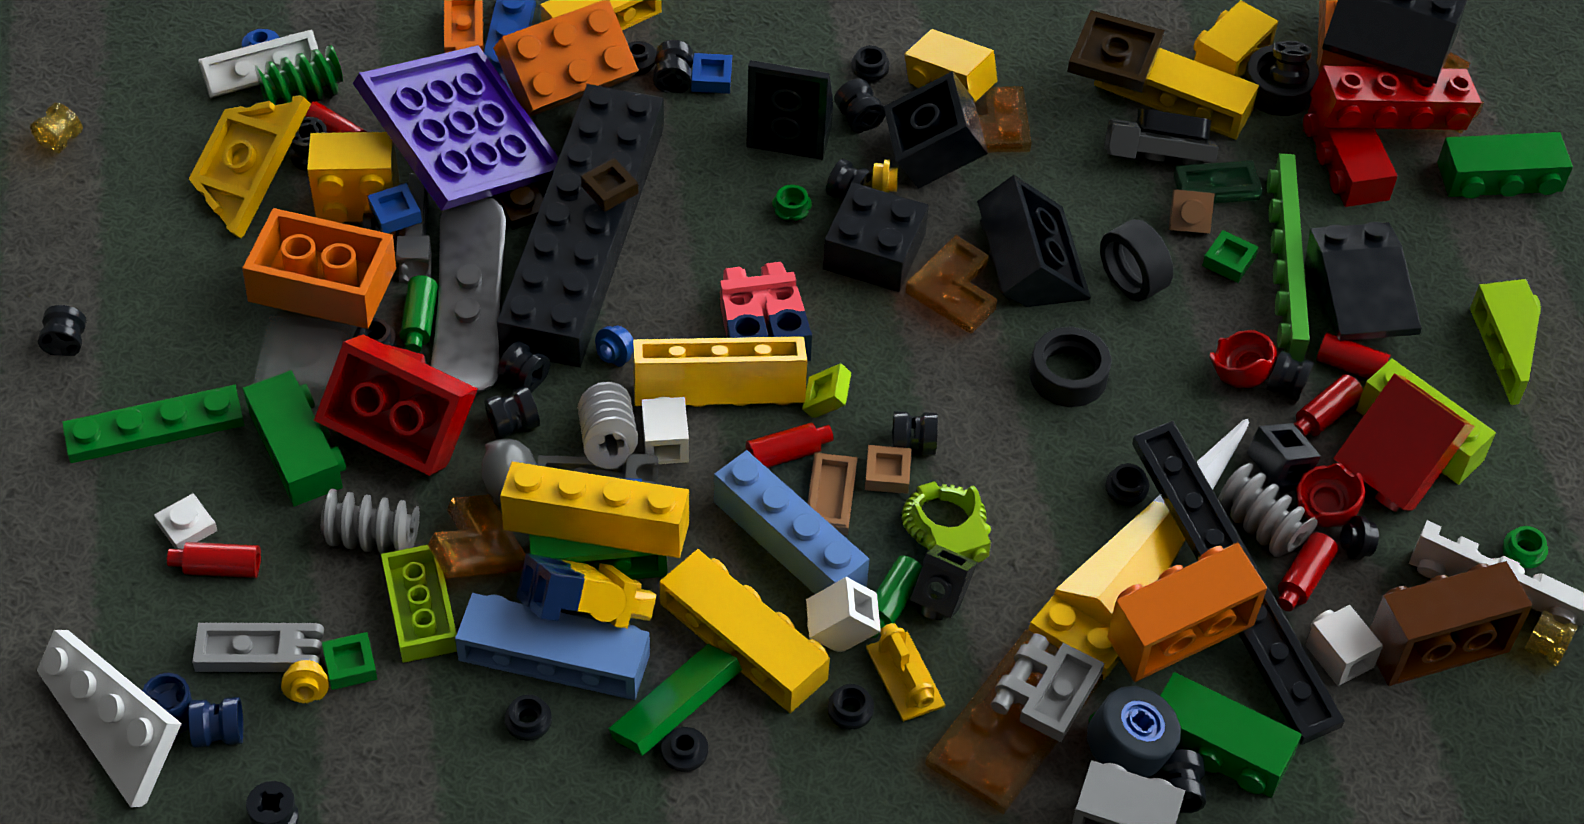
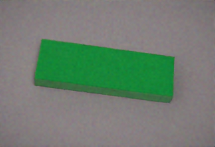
M707 644L609 727L612 738L621 745L643 756L742 670L737 657Z

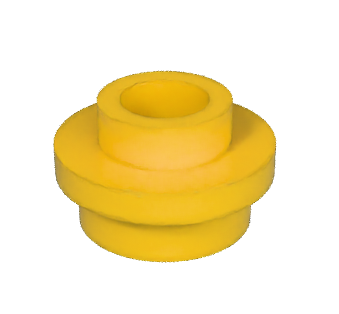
M884 159V163H874L872 188L887 193L897 192L898 168H891V160Z
M301 660L290 665L281 681L283 694L290 700L299 703H310L314 700H320L327 694L329 688V679L322 666L310 660Z

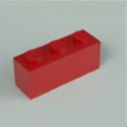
M1311 100L1308 114H1305L1303 119L1304 131L1308 137H1313L1317 146V159L1320 165H1326L1328 169L1330 186L1333 193L1340 195L1345 207L1389 201L1398 175L1375 128H1323L1314 102Z

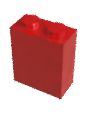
M1393 374L1333 459L1342 463L1351 473H1360L1363 477V482H1366L1378 491L1375 498L1394 512H1397L1399 508L1413 511L1475 426L1406 377Z

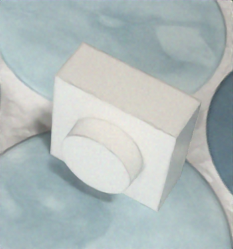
M194 493L154 514L156 523L175 549H183L186 542H198L217 531L216 523Z

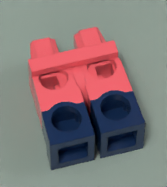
M781 262L766 263L765 266L761 267V276L747 277L745 269L741 267L726 268L723 280L720 281V307L727 338L804 337L807 361H811L812 333L798 287L796 286L794 272H786Z

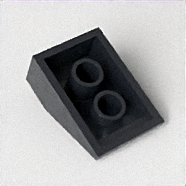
M750 60L748 65L746 147L823 160L832 128L833 94L830 73Z
M1369 222L1367 224L1346 226L1329 225L1327 227L1310 228L1304 266L1339 341L1420 335L1421 324L1403 248L1389 222Z

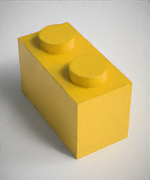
M1240 0L1229 11L1224 10L1209 31L1203 30L1199 34L1193 46V50L1196 51L1194 61L1241 78L1245 73L1250 56L1261 47L1273 45L1278 20Z
M931 29L904 54L908 81L917 88L953 71L976 102L998 81L994 50Z

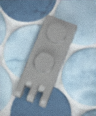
M198 623L192 663L195 672H286L290 665L301 660L314 661L320 665L321 659L318 655L322 652V642L320 640L324 635V627L318 623Z

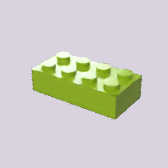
M437 543L381 554L402 662L457 652L455 640L457 633Z

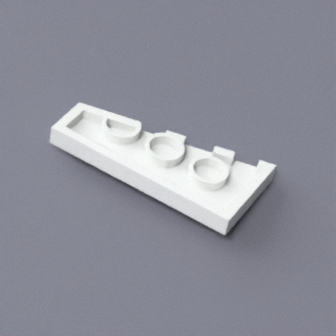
M1428 520L1426 521L1409 561V564L1418 567L1417 571L1420 574L1431 579L1438 575L1450 577L1467 572L1478 564L1486 563L1493 565L1507 561L1533 605L1532 609L1548 614L1547 618L1560 626L1573 627L1576 624L1582 627L1584 624L1583 592L1545 574H1535L1531 578L1524 574L1525 570L1520 566L1519 562L1506 556L1490 559L1480 554L1477 550L1478 543L1463 536L1458 538L1457 542H1453L1439 535L1441 526Z
M54 630L37 668V672L129 806L142 807L150 797L182 723L69 630Z

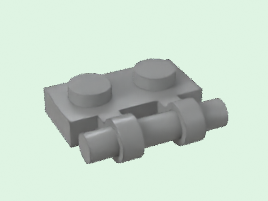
M1033 634L1028 644L1021 645L1014 656L1016 663L1009 675H1003L995 687L997 694L991 703V707L995 712L1005 715L1012 704L1020 703L1024 705L1020 715V722L1062 742L1101 676L1105 663L1065 643H1062L1056 655L1053 656L1045 652L1049 645L1047 638L1041 634ZM1039 672L1043 674V677L1036 687L1026 683L1031 673Z

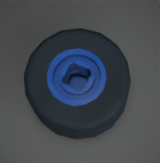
M1138 686L1121 687L1110 693L1090 720L1087 729L1089 747L1099 763H1113L1123 767L1127 772L1146 778L1157 773L1177 748L1181 735V726L1177 715L1167 701L1153 691Z

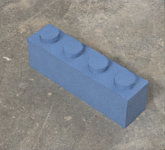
M748 450L714 473V503L814 594L845 577L867 587L870 559Z
M472 593L455 638L458 661L631 700H636L650 656L649 632L640 630L634 625L629 624L628 629L614 627L611 623L597 621L589 615H570L561 612L558 621L541 619L526 605L509 601L499 595L484 596Z

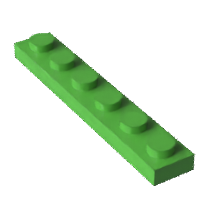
M1279 153L1275 169H1269L1267 175V193H1274V199H1271L1269 205V222L1276 223V229H1273L1271 236V253H1278V260H1275L1273 267V283L1280 284V291H1277L1275 299L1276 316H1282L1283 323H1280L1278 327L1277 346L1278 348H1285V352L1290 353L1292 359L1301 362L1304 360L1310 337L1295 154Z

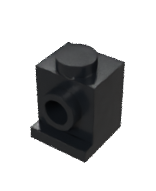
M1293 423L1259 426L1247 451V454L1257 464L1261 472L1270 480L1267 487L1276 484L1279 486L1278 492L1296 490L1302 475L1316 467L1321 457Z
M936 544L925 555L924 564L910 601L919 604L918 612L923 616L933 620H943L944 616L952 618L958 612L978 562ZM932 582L941 583L945 589V594L931 588Z

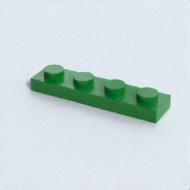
M236 384L62 421L70 463L245 426Z

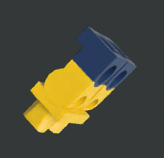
M526 553L516 598L541 619L558 621L561 609L585 612L598 621L609 622L614 627L628 629L630 618L651 620L656 594L650 590L642 589L640 582L630 579L613 565L600 563L597 570L595 567L585 563Z

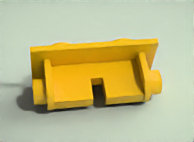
M895 623L882 627L879 641L866 645V649L902 721L904 722L944 708L945 703L908 631L905 632L903 628H898Z

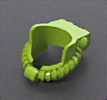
M935 481L917 486V492L907 499L901 512L904 528H906L908 534H911V537L928 550H931L937 544L978 563L989 557L991 542L988 535L991 532V527L986 523V510L975 486H970L965 491L960 486L955 488V485L948 487L947 484H942V486H938ZM939 498L941 501L957 504L966 512L969 518L957 527H945L937 525L927 518L921 507L924 506V502Z

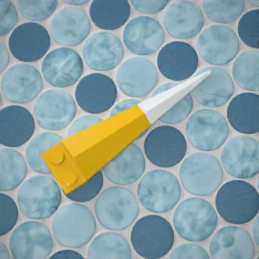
M1248 419L1242 420L1197 461L1212 490L1242 439L1249 424ZM1161 495L1055 589L1054 595L1029 625L1027 633L1031 636L1033 634L1043 635L1049 641L1048 646L1058 652L1062 643H1065L1105 663L1100 676L1103 680L1120 660L1107 637L1118 595L1132 585L1141 584L1144 587L1157 581L1164 571L1172 567L1185 542L1183 534Z

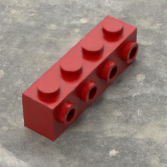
M1323 66L1310 93L1323 128L1467 130L1482 103L1467 69L1443 68L1435 84L1382 67Z

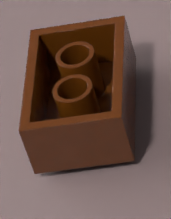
M1507 561L1493 565L1486 563L1478 564L1467 572L1450 577L1438 575L1424 584L1410 588L1406 586L1395 587L1383 595L1370 626V630L1383 645L1376 664L1387 685L1392 686L1510 652L1533 605Z

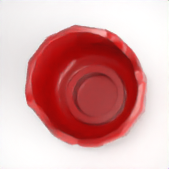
M1255 330L1238 331L1228 338H1220L1216 352H1210L1209 356L1214 369L1224 383L1235 388H1253L1262 384L1271 375L1277 361V349L1267 335Z
M1342 463L1316 466L1304 473L1296 488L1298 506H1302L1305 509L1303 516L1308 520L1315 517L1318 521L1317 525L1321 527H1341L1348 523L1353 516H1357L1364 503L1365 487L1362 475L1360 473H1351Z

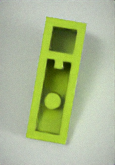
M1526 279L1479 284L1470 310L1511 405H1516L1520 403L1530 378L1538 321L1541 313L1540 301L1536 295H1533Z

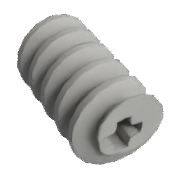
M613 382L597 383L589 387L582 394L577 407L584 453L587 459L597 467L617 469L626 462L628 456L634 452L638 444V433L636 431L631 397L628 391L620 384Z
M1248 463L1231 475L1222 488L1218 500L1226 513L1231 511L1230 517L1235 523H1243L1244 531L1247 534H1256V540L1260 545H1269L1270 554L1274 557H1281L1300 546L1314 531L1318 521L1313 517L1302 524L1300 520L1305 509L1302 506H1298L1291 512H1288L1287 509L1292 501V497L1285 495L1276 501L1274 498L1279 490V486L1272 484L1263 490L1261 487L1266 479V475L1259 473L1250 479L1248 476L1253 469V464Z
M330 489L321 514V535L325 536L329 546H338L343 541V545L347 549H355L360 543L362 550L365 552L373 551L376 546L381 554L392 552L394 548L395 551L413 548L418 534L419 506L415 507L412 515L407 514L406 502L400 500L393 512L390 511L388 498L383 497L377 509L372 508L371 495L367 494L364 495L360 506H356L353 492H347L343 502L338 503L336 489Z

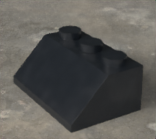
M1338 0L1322 49L1436 84L1456 39L1467 0Z
M1015 175L977 201L982 217L980 224L987 235L990 245L988 253L996 266L999 277L997 285L1007 299L1015 300L1025 307L1085 301L1091 298L1063 206Z

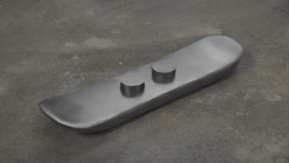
M491 197L443 210L440 218L438 304L431 367L478 388L477 393L490 389L498 379L499 340L497 320L500 315L506 217L503 208Z

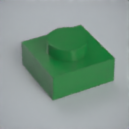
M1222 230L1205 254L1202 266L1239 283L1255 260L1259 247Z
M368 632L322 642L332 690L378 680Z

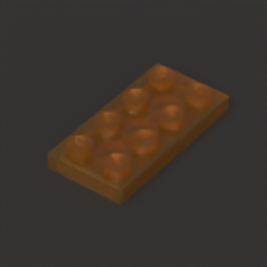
M1028 629L1022 633L928 754L925 762L927 767L1002 814H1005L1058 743L1057 740L1019 721L1024 705L1020 703L1012 704L1005 715L995 712L991 707V703L997 694L995 687L1003 675H1009L1016 663L1014 656L1021 645L1028 644L1034 634ZM1049 643L1045 652L1055 656L1059 648ZM1039 672L1031 673L1026 683L1036 687L1043 674ZM1103 674L1099 677L1081 710L1101 685Z

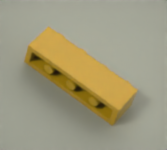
M1162 48L1159 49L1142 93L1097 80L1094 82V86L1163 112L1212 120L1210 130L1235 140L1253 111L1259 88L1258 84Z
M804 337L633 340L635 406H642V399H655L658 397H685V404L694 407L713 404L745 406L763 403H774L777 405L805 403L807 355Z
M512 461L500 495L503 529L507 531L680 558L689 526V489Z
M697 549L660 580V604L707 644L737 657L742 668L740 672L790 714L828 680L830 657L825 648L814 639L808 640L797 631L785 614L774 612L763 603L759 594L751 586L742 585L729 574L724 564L718 559H710Z

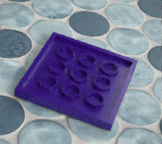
M479 45L361 72L353 82L357 91L441 211L552 178L559 159Z

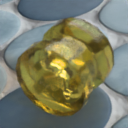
M53 103L46 109V116L44 118H37L31 124L30 129L32 135L41 146L59 154L67 147V140L69 138L74 139L81 134L83 127L81 121L72 110L61 103Z
M1544 610L1524 650L1531 654L1539 652L1547 656L1549 663L1558 667L1578 626L1570 622L1562 624L1554 619L1552 613Z

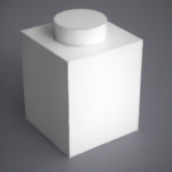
M685 397L642 399L645 454L656 455L658 457V464L689 462V435Z
M848 577L806 599L809 638L836 652H844L881 632L877 593Z
M1351 605L1336 612L1332 610L1325 611L1313 620L1305 646L1337 686L1374 668L1383 645Z

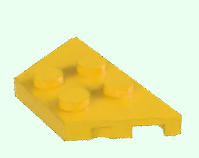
M292 96V102L279 105L266 101L256 103L248 108L239 106L224 109L189 177L194 187L206 198L208 205L227 225L226 228L238 238H242L245 235L311 105L303 96Z

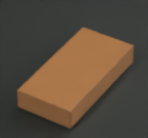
M815 453L807 504L842 535H848L858 457Z

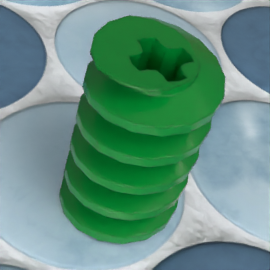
M332 45L326 46L325 58L318 49L311 50L310 62L303 53L296 54L295 66L288 57H283L280 60V70L272 61H268L265 64V74L255 65L258 83L265 102L271 101L274 105H278V99L281 98L285 103L292 102V96L296 94L303 96L308 101V91L310 90L314 92L319 100L323 99V87L325 86L335 96L338 95V83L343 82L341 66Z

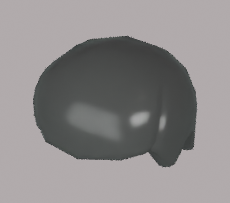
M499 439L485 445L487 451L482 460V479L488 492L494 498L493 503L495 505H501L500 495L512 461L537 465L531 450L520 441L514 439Z

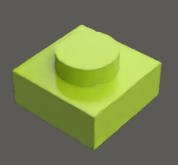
M840 363L809 376L806 399L802 410L809 416L816 418L845 406L851 372Z

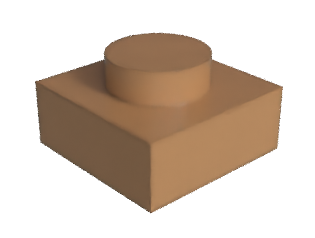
M1173 189L1169 230L1210 234L1215 193Z
M868 445L865 490L908 494L912 449Z

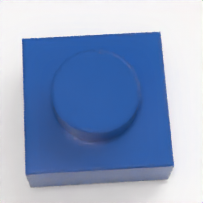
M694 53L691 92L730 94L732 55Z
M407 183L367 195L369 207L381 232L391 233L422 222L421 211Z

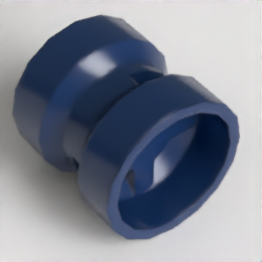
M163 673L151 678L144 685L142 691L182 723L177 734L186 731L189 728V706L192 700L187 682L178 674Z
M240 697L224 698L220 704H210L206 699L191 700L189 706V731L192 747H209L212 742L222 740L227 745L243 743L244 719Z

